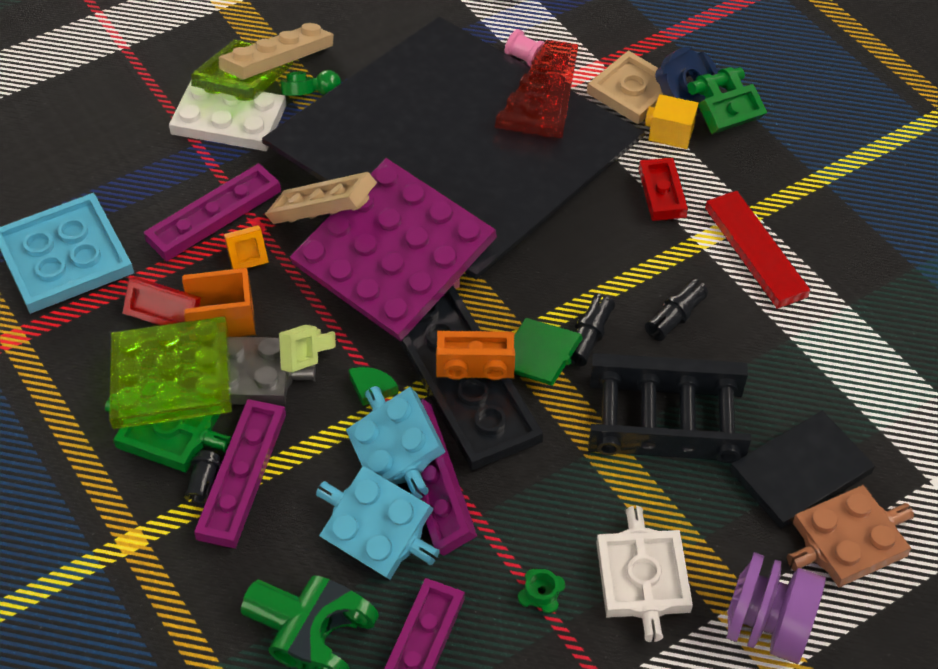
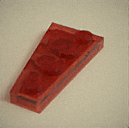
M546 40L532 61L531 69L521 78L518 89L515 93L512 92L508 98L507 106L497 115L495 128L562 138L579 44Z

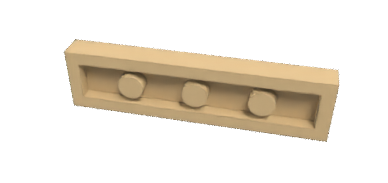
M306 23L298 29L280 32L278 36L270 39H260L253 45L233 49V52L219 56V69L240 79H246L333 46L334 34L321 29V26L318 24Z
M369 172L284 190L265 215L273 224L287 221L292 223L298 219L308 217L312 219L318 215L328 213L333 215L339 211L349 209L354 211L361 208L369 200L368 194L377 182Z

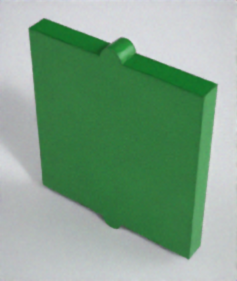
M525 318L514 335V374L553 386L564 367L571 364V356L582 341V335Z

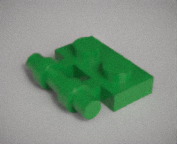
M732 67L723 68L715 75L703 74L687 85L688 92L691 95L699 93L706 98L698 104V107L711 134L760 119L768 113L754 84L743 86L741 80L744 79L745 72L741 67L735 69ZM719 87L725 88L727 92L721 93Z

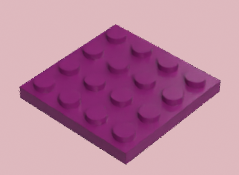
M385 158L371 173V176L377 183L368 194L369 200L357 210L349 209L330 215L290 256V259L294 266L396 339L402 341L497 238L493 227Z

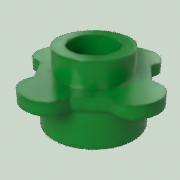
M531 569L525 574V587L518 593L519 603L525 607L530 605L539 607L546 614L557 611L559 605L557 602L558 595L565 589L564 579L546 569ZM538 589H545L546 592L544 594H540L538 592Z

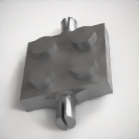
M216 337L213 356L209 362H186L184 376L185 379H208L207 398L221 402V404L245 405L247 399L275 405H285L287 390L292 381H315L316 365L295 372L281 370L279 338Z

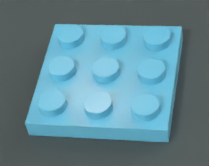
M94 193L0 227V251L30 314L134 274L132 263Z

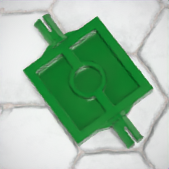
M153 379L150 380L143 393L134 399L133 402L130 403L110 396L108 398L109 401L107 400L105 404L106 412L124 417L123 424L113 439L117 449L185 473L191 466L192 458L205 446L226 453L232 439L231 436L212 431L213 426L222 413L221 402Z

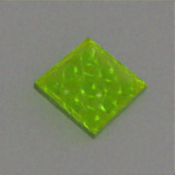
M225 316L111 332L109 420L113 429L232 412L228 325Z

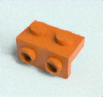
M437 331L436 377H448L450 379L488 378L491 380L514 378V332Z

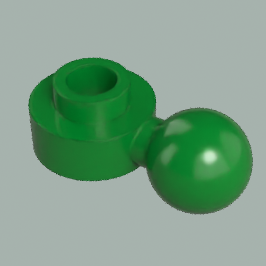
M324 70L316 78L306 77V72L304 71L286 73V79L280 80L281 93L286 96H296L318 91L320 94L325 95L341 84V78L332 70Z

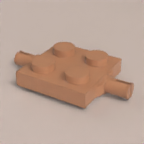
M864 485L795 514L793 524L804 538L806 547L788 554L789 566L792 565V570L796 571L798 568L815 562L828 572L838 588L908 557L911 547L897 530L896 525L913 519L914 512L912 508H909L908 503H903L886 511L878 505Z

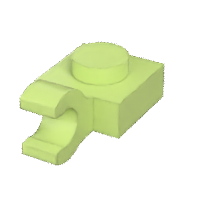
M302 325L280 332L281 370L295 372L318 364V352L336 347L335 332L331 331L321 334V329L310 325Z

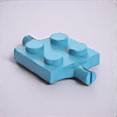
M371 387L372 393L367 390L365 396L372 407V411L346 429L362 466L395 485L407 482L412 495L419 499L423 498L421 493L426 496L429 490L422 479L421 472L424 471L430 462L446 451L418 394L411 387H408L389 401H385L380 387Z
M362 466L350 487L344 490V492L328 484L326 481L320 484V487L332 495L330 496L318 488L316 496L334 506L332 516L319 535L323 539L391 580L400 563L410 556L411 553L428 563V565H432L436 561L424 553L423 550L435 557H438L440 550L420 539L423 526L434 509L429 504L365 466Z

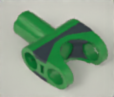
M315 575L309 579L299 597L257 579L248 588L241 605L242 615L278 631L268 651L277 661L292 669H350L344 660L333 654L332 649L325 645L326 637L340 627L357 628L359 626L371 629L379 617L375 607L357 593L332 580Z

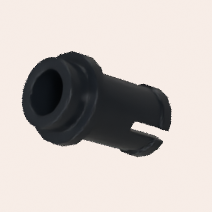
M203 450L199 451L197 456L192 458L191 465L193 471L188 488L184 494L186 500H191V503L198 505L206 504L221 466V457L218 454Z

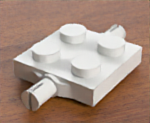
M634 506L626 509L629 529L618 534L597 535L596 544L606 618L627 616L642 618L645 640L652 642L654 636V642H657L663 638L659 617L665 614L691 613L693 606L680 530L657 531L645 528L643 508L636 506L634 512Z

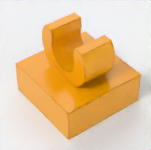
M259 225L224 234L232 269L250 268L269 263Z

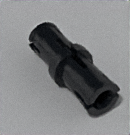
M691 279L676 296L668 297L664 301L663 308L645 324L648 335L652 337L659 330L654 339L656 341H663L666 335L679 323H685L690 318L691 311L708 296L706 286L702 283L694 290V287L699 284V280Z
M600 293L595 294L585 316L577 321L575 325L576 332L580 333L583 339L571 356L572 364L576 365L580 356L579 366L586 365L596 342L603 338L605 334L604 326L612 310L615 308V302L609 296L604 294L600 303L602 295Z

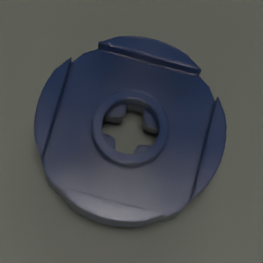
M683 47L665 57L661 67L656 70L655 78L658 84H660L663 95L700 103L706 99L705 96L699 93L691 95L687 89L686 77L691 76L693 81H695L700 75L707 73L715 75L718 70L712 59L704 52L697 53L691 50L692 47Z

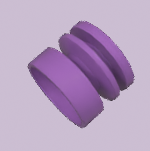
M754 552L751 561L740 573L727 612L728 633L726 639L737 642L742 625L750 626L752 629L747 643L748 647L754 648L764 631L772 634L770 655L799 664L815 621L826 577L798 568L788 585L780 582L781 561H774L767 578L759 575L764 556Z

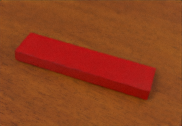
M738 191L707 200L706 211L777 309L809 297L810 288Z

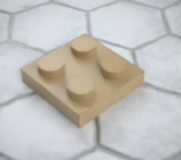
M629 50L587 85V94L636 124H640L646 118L649 106H656L659 94L663 95L660 84H658L655 78L658 68Z

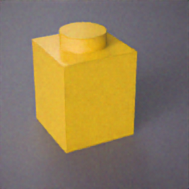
M659 94L656 106H649L646 115L645 126L650 127L648 141L688 149L699 103Z

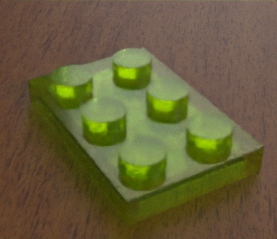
M234 39L191 74V86L202 88L207 93H224L233 95L241 101H250L257 98L293 65V61L249 78L240 79L219 69V56L233 52V49L253 45V43Z

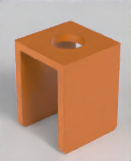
M247 268L182 276L184 291L201 297L200 307L184 310L191 342L216 340V337L256 335L253 298Z

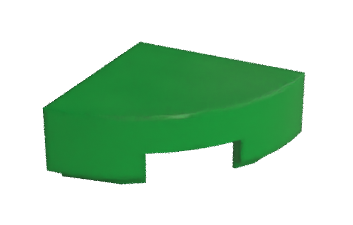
M357 367L348 370L349 378L363 406L370 404L365 396V392L369 390L372 393L371 387H380L384 398L398 394V385L395 380L381 370L370 367Z

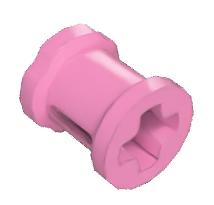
M516 29L509 36L504 51L505 54L511 57L516 56L526 61L527 66L535 69L544 59L547 44L542 40L536 42L526 37L522 30Z

